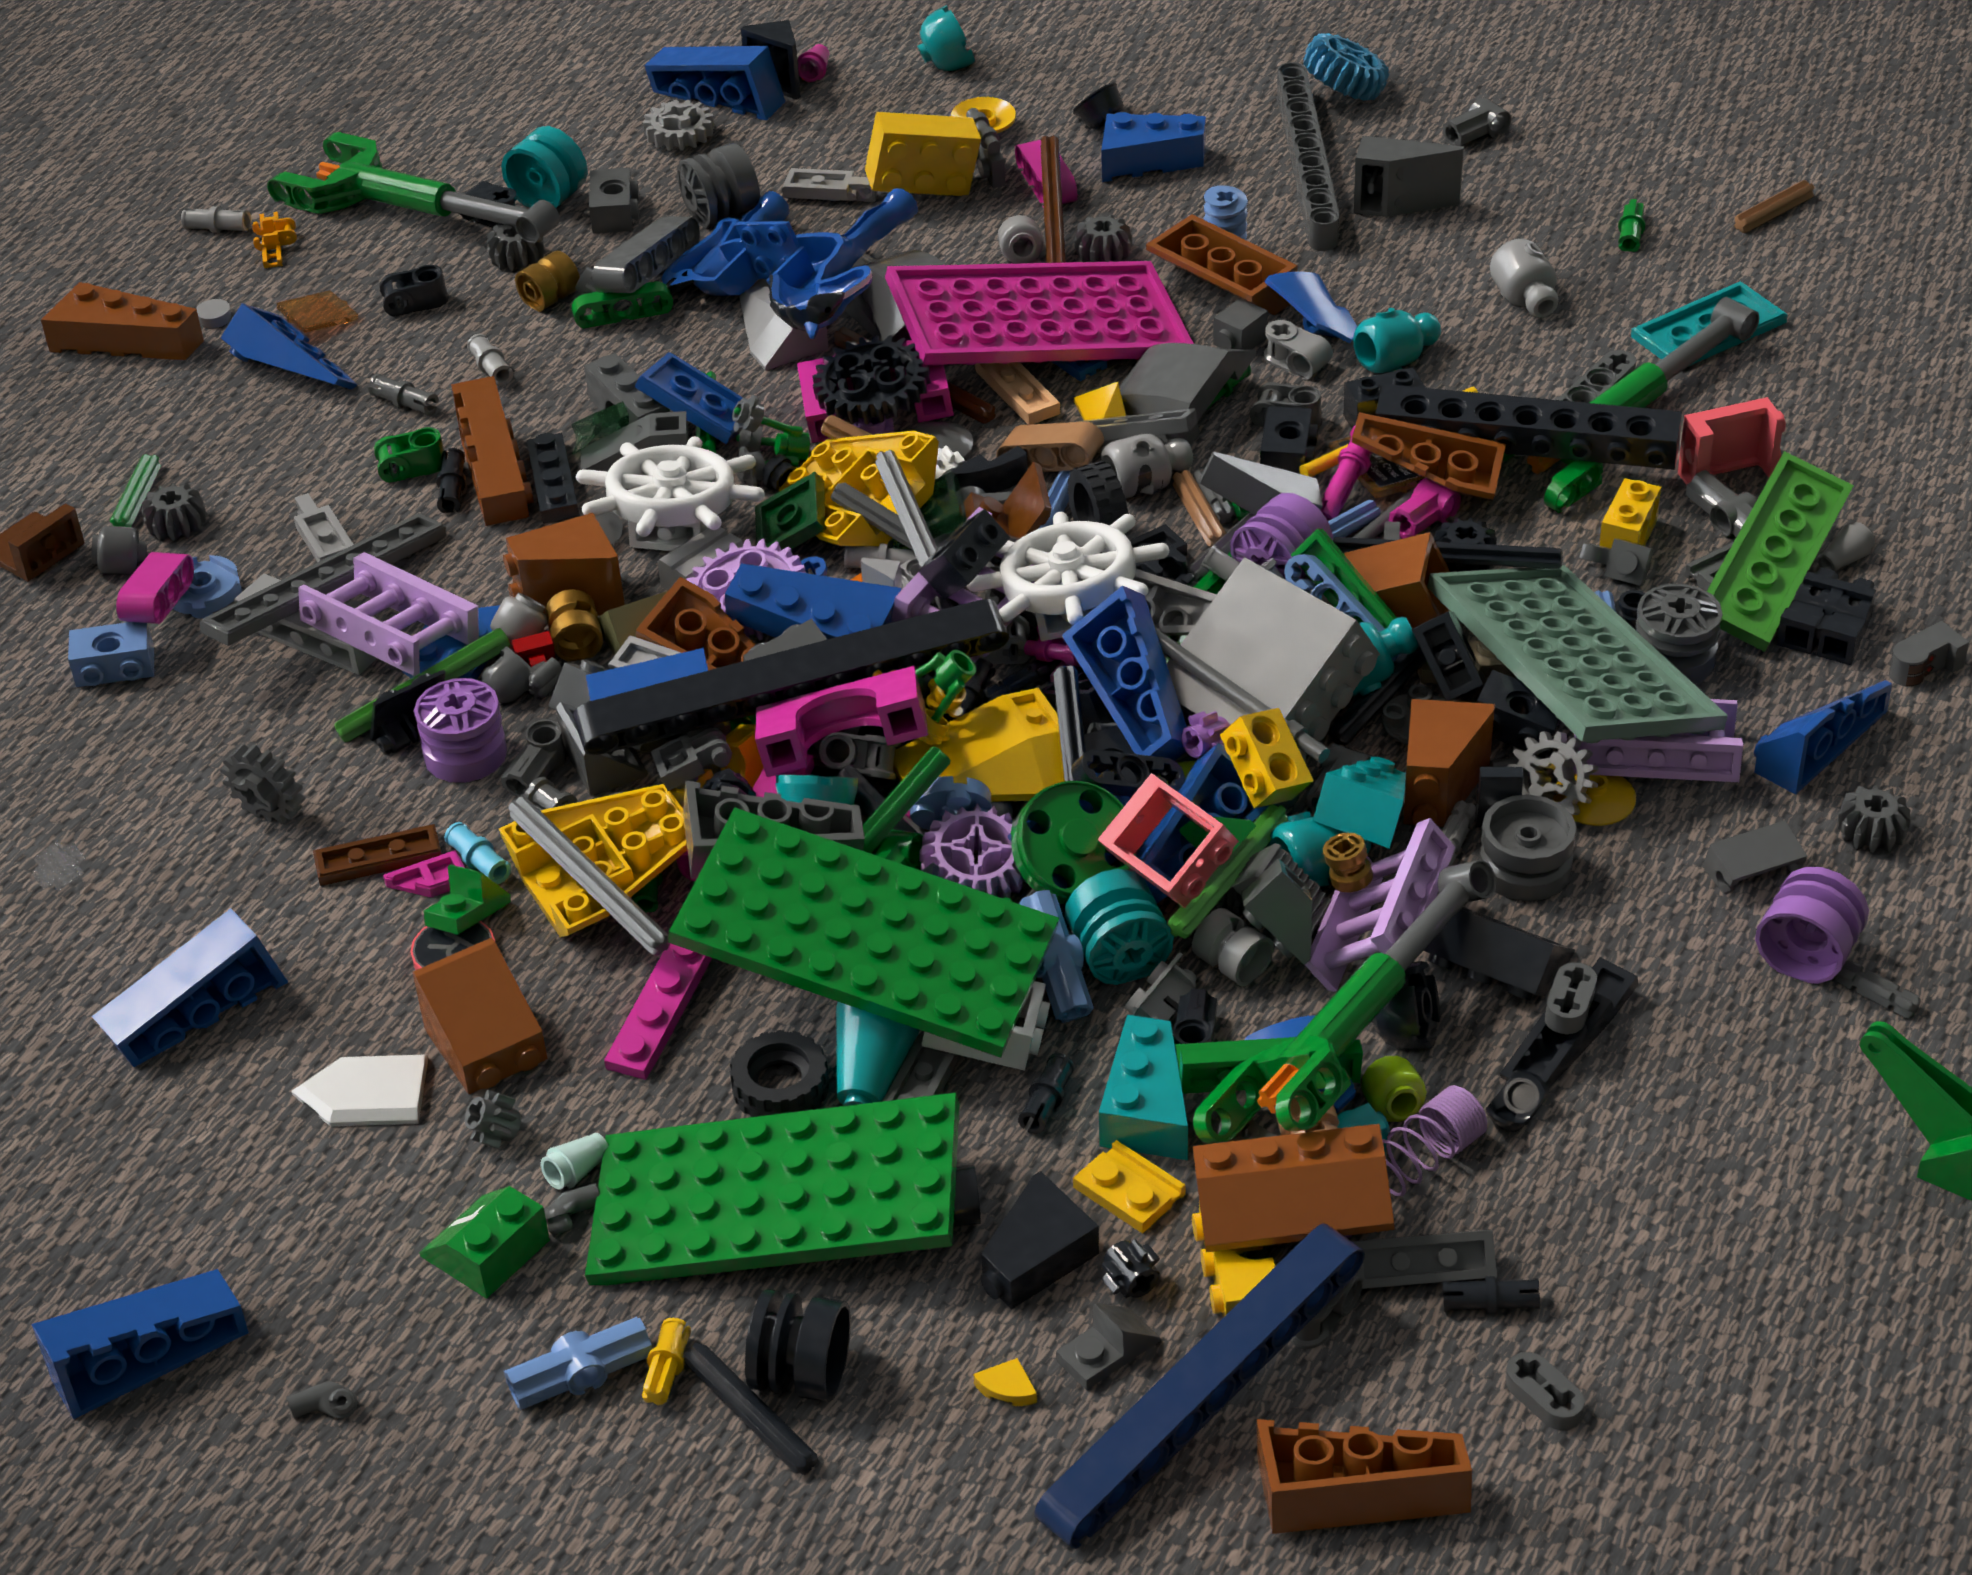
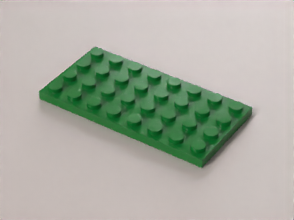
M734 807L669 930L668 943L1002 1058L1055 935L1059 917Z
M956 1093L606 1135L605 1140L609 1147L603 1152L598 1184L600 1195L596 1197L585 1271L588 1284L615 1285L952 1246L960 1109Z

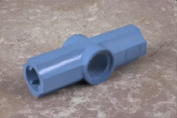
M1050 890L1036 891L1032 895L1022 898L1019 904L1059 917L1057 930L1036 977L1042 978L1043 983L1046 984L1045 989L1055 1019L1061 1020L1062 1023L1077 1020L1089 1015L1094 1009L1081 971L1084 961L1082 944L1076 935H1069L1056 894L1050 893Z
M634 1317L590 1336L583 1331L569 1332L554 1342L551 1352L504 1371L511 1395L517 1407L522 1410L568 1390L574 1395H582L585 1393L584 1389L591 1386L594 1389L599 1388L604 1384L609 1373L647 1358L650 1350L653 1348L642 1320Z

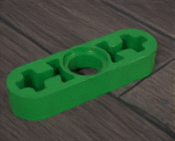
M654 281L645 283L630 294L599 292L583 294L573 301L571 308L576 324L585 329L621 322V320L628 318L629 320L666 314L673 307V298L665 283ZM660 295L659 302L653 303L654 296ZM637 298L642 299V306H639ZM620 300L632 302L627 310L617 311L613 309L615 303ZM604 304H606V307H607V310H608V312H606V313L603 312V311H604V309H603V305H604ZM592 308L591 314L585 315V309Z

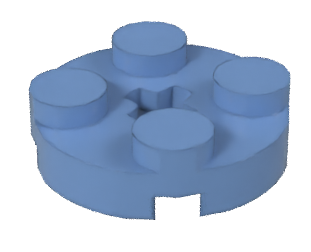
M209 555L210 561L198 562L197 556L192 557L194 562L193 581L173 609L175 611L191 614L195 618H205L213 612L228 606L242 592L235 564L221 556Z
M953 776L938 777L910 809V818L919 827L930 830L933 820L942 821L945 810L953 815H957V810L961 807L966 811H973L978 803L981 811L988 812L992 808L991 791L984 783L973 778L966 777L967 784L954 783Z

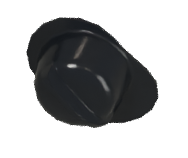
M1109 83L1090 94L1073 109V114L1077 115L1091 129L1104 125L1107 114L1119 113L1124 106L1117 89V83Z

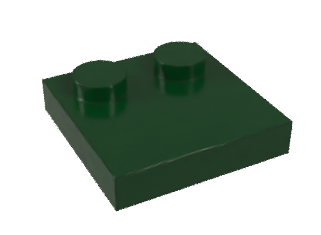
M816 472L811 473L755 506L756 545L761 539H764L767 548L774 542H779L781 550L787 547L793 549L826 530L824 480Z

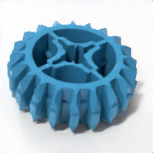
M1321 33L1314 36L1312 42L1308 44L1305 50L1306 54L1303 58V64L1308 72L1313 74L1315 79L1323 82L1325 86L1331 87L1334 91L1341 92L1344 96L1348 95L1363 101L1375 100L1387 84L1389 69L1384 61L1379 59L1377 54L1371 53L1368 48H1364L1359 43L1352 42L1348 38L1345 39L1330 33Z

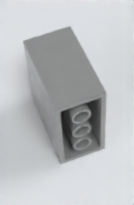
M1245 557L1181 643L1183 648L1271 709L1279 708L1285 719L1288 721L1296 720L1309 730V735L1317 741L1325 737L1331 721L1340 709L1348 705L1354 689L1364 676L1370 674L1375 667L1377 657L1380 655L1356 619ZM1170 658L1167 666L1186 724L1191 725L1188 719L1189 716L1205 711L1206 714L1216 711L1218 716L1225 718L1230 725L1240 716L1249 714ZM1299 749L1304 761H1306L1308 754Z

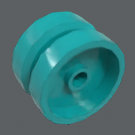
M551 126L536 128L503 156L501 164L503 179L507 187L514 189L517 193V200L529 208L539 200H546L555 208L558 207L585 184L588 175L587 162L580 147L566 133Z

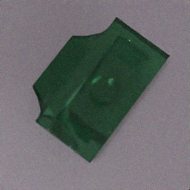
M623 401L571 424L576 436L572 455L582 451L594 438H604L629 425V413Z

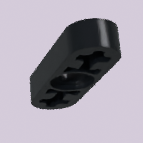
M1092 749L1086 751L1077 759L1071 768L1074 781L1095 784L1112 795L1132 797L1151 773L1155 776L1160 773L1158 778L1177 792L1185 782V775L1180 765L1174 760L1165 757ZM1121 767H1127L1134 773L1136 783H1130L1123 777Z

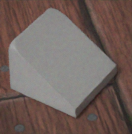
M873 558L861 559L862 582L902 588L900 561Z

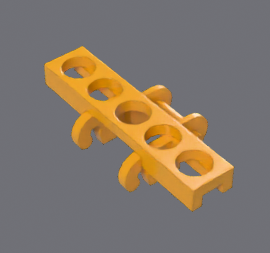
M273 212V217H265L264 213L260 214V228L258 222H253L252 224L253 232L257 235H262V244L260 239L255 237L253 245L257 250L262 251L264 268L283 266L281 246L293 244L297 240V234L294 231L296 229V222L291 218L279 219L278 212ZM276 249V253H267V250ZM277 258V262L268 263V259Z

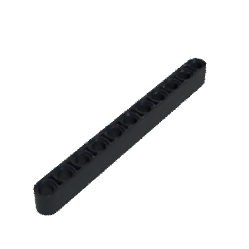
M982 599L589 701L576 708L573 718L585 753L601 755L756 714V707L873 677V673L877 670H880L883 674L914 666L916 670L928 663L938 652L946 657L952 650H959L969 658L993 652L1003 647L1010 637L996 602L992 599Z

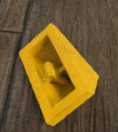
M1118 382L1074 397V403L1083 420L1126 416Z

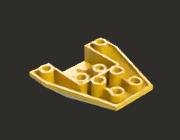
M917 431L826 439L812 450L811 456L799 468H796L788 475L787 481L778 490L780 492L811 473L816 472L824 480L826 530L816 535L818 539L839 546H880V543L887 544L892 537L869 524L862 514L846 510L832 501L831 495L838 483H847L897 514L875 464L878 452L892 450L895 452L919 508H921L933 495L939 441L935 436Z
M1039 688L1001 695L950 721V728L947 731L950 736L948 741L943 740L941 744L934 743V745H930L917 738L896 749L893 766L894 772L899 780L902 781L928 750L935 746L951 760L949 766L939 777L953 776L954 783L967 784L966 777L979 780L990 789L992 802L1029 801L1041 790L1051 785L1065 782L1058 714Z
M664 784L540 810L630 898L687 851L683 808L673 794L667 791ZM515 821L499 828L500 835L524 885L560 938L575 933L610 915Z

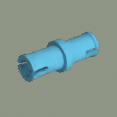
M455 822L446 830L445 842L461 854L462 861L469 868H477L496 884L504 882L509 877L511 864L494 851L492 843L485 837H478L462 822Z

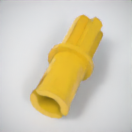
M667 1318L663 1321L656 1347L650 1350L647 1356V1364L650 1368L642 1393V1398L647 1403L653 1402L658 1406L666 1403L675 1375L681 1373L684 1368L683 1353L691 1335V1327L686 1326L684 1328L686 1322L682 1319Z

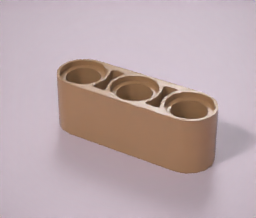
M1090 422L1019 425L1011 431L999 447L996 457L1019 446L1027 452L1028 468L1035 462L1041 465L1043 472L1071 471L1073 468L1088 465L1104 443V436L1101 430Z

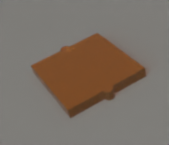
M330 290L277 303V310L287 318V322H292L304 333L358 319V313L347 305V301L341 300Z

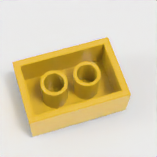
M876 112L865 165V172L872 191L891 192L893 189H903L909 193L969 195L981 142L974 119L970 117Z

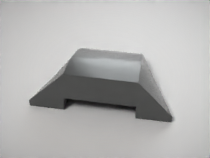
M914 249L864 264L871 269L872 281L868 289L862 292L865 303L870 305L873 313L872 322L874 326H878L881 341H884L889 335H892L894 343L901 338H905L906 341L912 340L885 279L887 266L947 265L929 253Z
M1187 343L1153 345L1145 351L1119 386L1125 413L1129 416L1196 408L1197 420L1199 421L1229 378L1240 379L1256 357V351L1217 348ZM1198 424L1187 432V436L1182 437L1188 441L1190 446L1200 433ZM1165 434L1155 435L1160 440H1163L1165 443H1167L1168 440H1170L1166 439Z

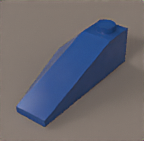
M242 303L221 336V339L231 346L229 352L244 362L253 359L351 390L357 386L338 365L322 358L325 356V353L321 349L307 343L310 339L281 315Z
M1887 680L1879 682L1782 723L1770 735L1762 736L1754 749V756L1756 757L1754 773L1796 795L1888 711L1892 683Z

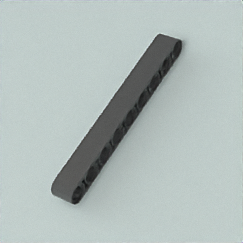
M1296 62L1284 63L1278 67L1277 99L1306 237L1311 248L1327 251L1338 245L1339 211L1307 69L1304 65Z

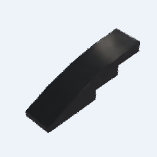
M1599 957L1592 967L1597 974V983L1594 999L1583 1028L1573 1034L1555 1032L1547 1026L1544 1012L1501 1071V1078L1508 1081L1515 1071L1525 1070L1539 1075L1546 1083V1086L1550 1088L1616 1016L1639 985L1638 977ZM1573 983L1570 988L1577 989L1579 984ZM1564 1007L1563 1013H1569L1572 1008Z

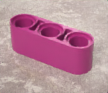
M1041 140L1015 145L1017 166L1019 169H1023L1021 173L1029 186H1034L1032 188L1039 202L1043 203ZM1060 156L1062 204L1075 202L1078 195L1076 182L1071 171Z
M151 552L118 593L116 610L119 620L151 624L162 623L193 581L194 562L191 555Z

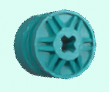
M1115 869L1100 872L1080 884L1072 892L1066 903L1064 917L1073 935H1076L1082 944L1084 958L1093 976L1103 983L1119 985L1145 978L1153 972L1161 961L1165 962L1172 951L1174 936L1170 933L1171 930L1160 908L1157 906L1145 879L1134 871Z

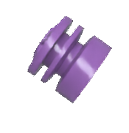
M1280 493L1267 502L1255 516L1247 520L1243 526L1235 531L1230 541L1231 556L1239 563L1245 557L1259 566L1267 560L1274 558L1277 562L1275 567L1285 578V565L1292 558L1291 554L1317 528L1323 529L1332 541L1333 533L1326 517L1307 498L1294 493ZM1299 566L1302 571L1299 579H1304L1307 574Z
M455 678L437 683L425 690L417 699L414 713L421 738L423 758L427 770L436 778L448 782H470L488 776L496 771L505 761L507 744L501 724L502 716L499 700L495 690L489 685L475 679Z
M1804 867L1791 872L1782 883L1780 891L1775 895L1773 904L1767 909L1757 926L1755 941L1759 953L1769 966L1779 973L1814 984L1832 980L1841 971L1851 953L1852 946L1857 942L1860 933L1867 924L1869 908L1866 898L1852 881L1838 872L1823 867Z

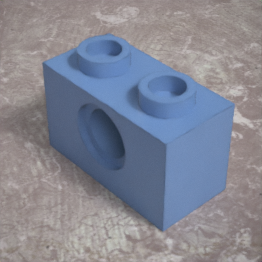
M126 622L69 630L68 661L76 687L96 686L104 683L154 677V644L148 623Z

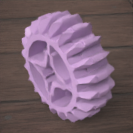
M978 803L973 811H966L961 807L957 810V815H953L945 810L942 821L933 820L930 832H925L922 838V849H920L919 854L921 871L934 862L940 868L941 878L1000 898H1011V893L1019 894L1023 882L1026 881L1015 864L1011 841L1007 837L1011 833L1012 827L1010 813L1008 812L999 817L997 816L995 806L988 812L981 811ZM974 850H978V864H974Z

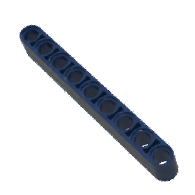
M1323 1223L1313 1229L1042 1495L1035 1508V1518L1072 1549L1079 1548L1082 1545L1079 1541L1087 1535L1090 1538L1099 1531L1354 1278L1363 1264L1365 1258L1364 1250L1328 1224Z

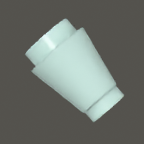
M593 1133L590 1136L548 1149L546 1156L541 1159L542 1173L547 1182L555 1189H562L566 1186L573 1188L602 1161L603 1152L609 1146L602 1135Z

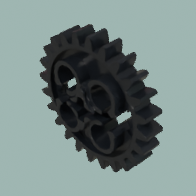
M874 335L870 342H866L863 337H860L859 344L856 345L847 341L845 350L833 348L834 357L824 356V364L816 365L817 374L812 375L814 382L813 390L820 409L825 408L828 416L836 413V417L842 420L849 416L850 424H854L859 418H863L866 425L869 424L873 417H877L881 423L884 422V415L887 414L897 418V410L910 411L909 402H921L920 394H927V384L931 383L929 365H924L922 359L919 358V352L916 351L915 344L906 345L905 338H901L894 343L892 335H889L884 341H879L878 335ZM889 368H895L896 381L892 382ZM849 377L852 379L854 391L848 390L846 379Z

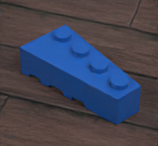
M768 46L663 47L644 65L652 90L655 93L690 101L695 98L707 106L716 107L717 105L730 107L732 112L742 115L746 112L757 114L758 119L766 121L786 102Z
M741 563L725 592L726 614L733 621L736 619L741 625L775 638L782 635L790 626L802 624L812 618L826 639H831L891 623L894 600L902 588Z
M1122 585L1067 630L1062 637L1134 753L1165 757L1175 761L1186 752L1182 744V733L1187 725L1145 595Z
M1220 743L1197 759L1186 776L1184 784L1178 791L1212 817L1254 821L1269 806L1253 808L1230 756L1227 754L1225 747ZM1172 807L1148 836L1136 857L1168 881H1171L1182 868L1184 862L1196 850L1179 831L1190 819ZM1145 880L1156 903L1167 897L1166 894Z
M230 908L95 1013L92 1018L129 1063L136 1067L185 1040L186 1031L192 1028H207L219 1021V1013L237 1003L243 1008L257 1000L255 995L257 992L270 985L277 989L287 984L288 980L257 935Z
M218 1269L31 1324L50 1378L73 1419L249 1333L241 1305Z

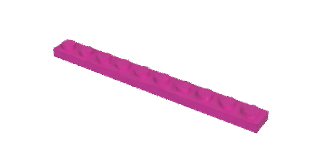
M807 754V767L779 775H810L815 767L813 756ZM764 769L762 770L753 787L757 797H764L765 792L777 794L775 786L776 775L766 777ZM670 943V947L663 951L604 1059L607 1070L644 1080L647 1079L712 960L711 957Z

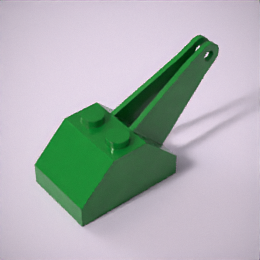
M1882 1021L1873 1022L1861 1038L1860 1048L1930 1144L1920 1161L1917 1178L1972 1201V1087L1912 1044L1890 1024Z

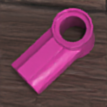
M1425 478L1417 484L1409 500L1390 512L1389 521L1400 522V538L1415 536L1435 521L1444 523L1448 522L1445 519L1449 516L1454 517L1460 507L1461 496L1459 493Z

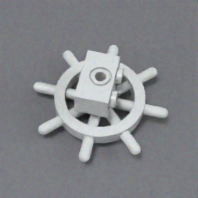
M696 436L691 437L686 445H660L640 450L631 443L626 442L620 447V453L624 457L617 460L608 472L582 469L576 474V480L580 484L606 487V497L587 502L582 506V513L584 515L594 513L597 516L613 511L619 517L628 520L630 547L663 551L675 550L707 528L711 530L719 529L722 521L718 514L723 512L733 500L760 502L763 500L765 493L760 487L734 484L733 474L752 469L756 464L754 456L748 454L726 461L720 455L701 448L702 440Z
M1057 512L1053 516V525L1037 529L1016 542L1008 540L997 552L1004 555L1001 560L1000 571L977 575L967 585V588L972 592L1003 587L1004 594L1010 601L999 609L1003 622H1010L1026 610L1036 614L1041 641L1063 638L1062 635L1122 585L1146 597L1148 594L1147 585L1133 580L1136 573L1135 563L1163 559L1168 556L1169 547L1165 543H1156L1133 548L1130 540L1125 535L1136 523L1135 517L1131 514H1125L1111 525L1090 521L1069 522L1066 513Z

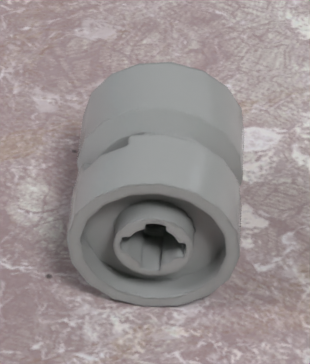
M1219 908L1207 915L1198 926L1192 941V951L1212 967L1218 964L1220 972L1236 984L1246 986L1260 976L1268 967L1273 956L1274 943L1256 928L1247 926L1244 920L1228 909Z

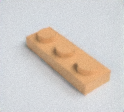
M1020 362L975 364L976 372L1028 425L1060 414V402Z

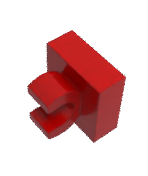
M550 631L511 640L513 652L520 656L530 667L543 661L547 662L550 658L555 659Z

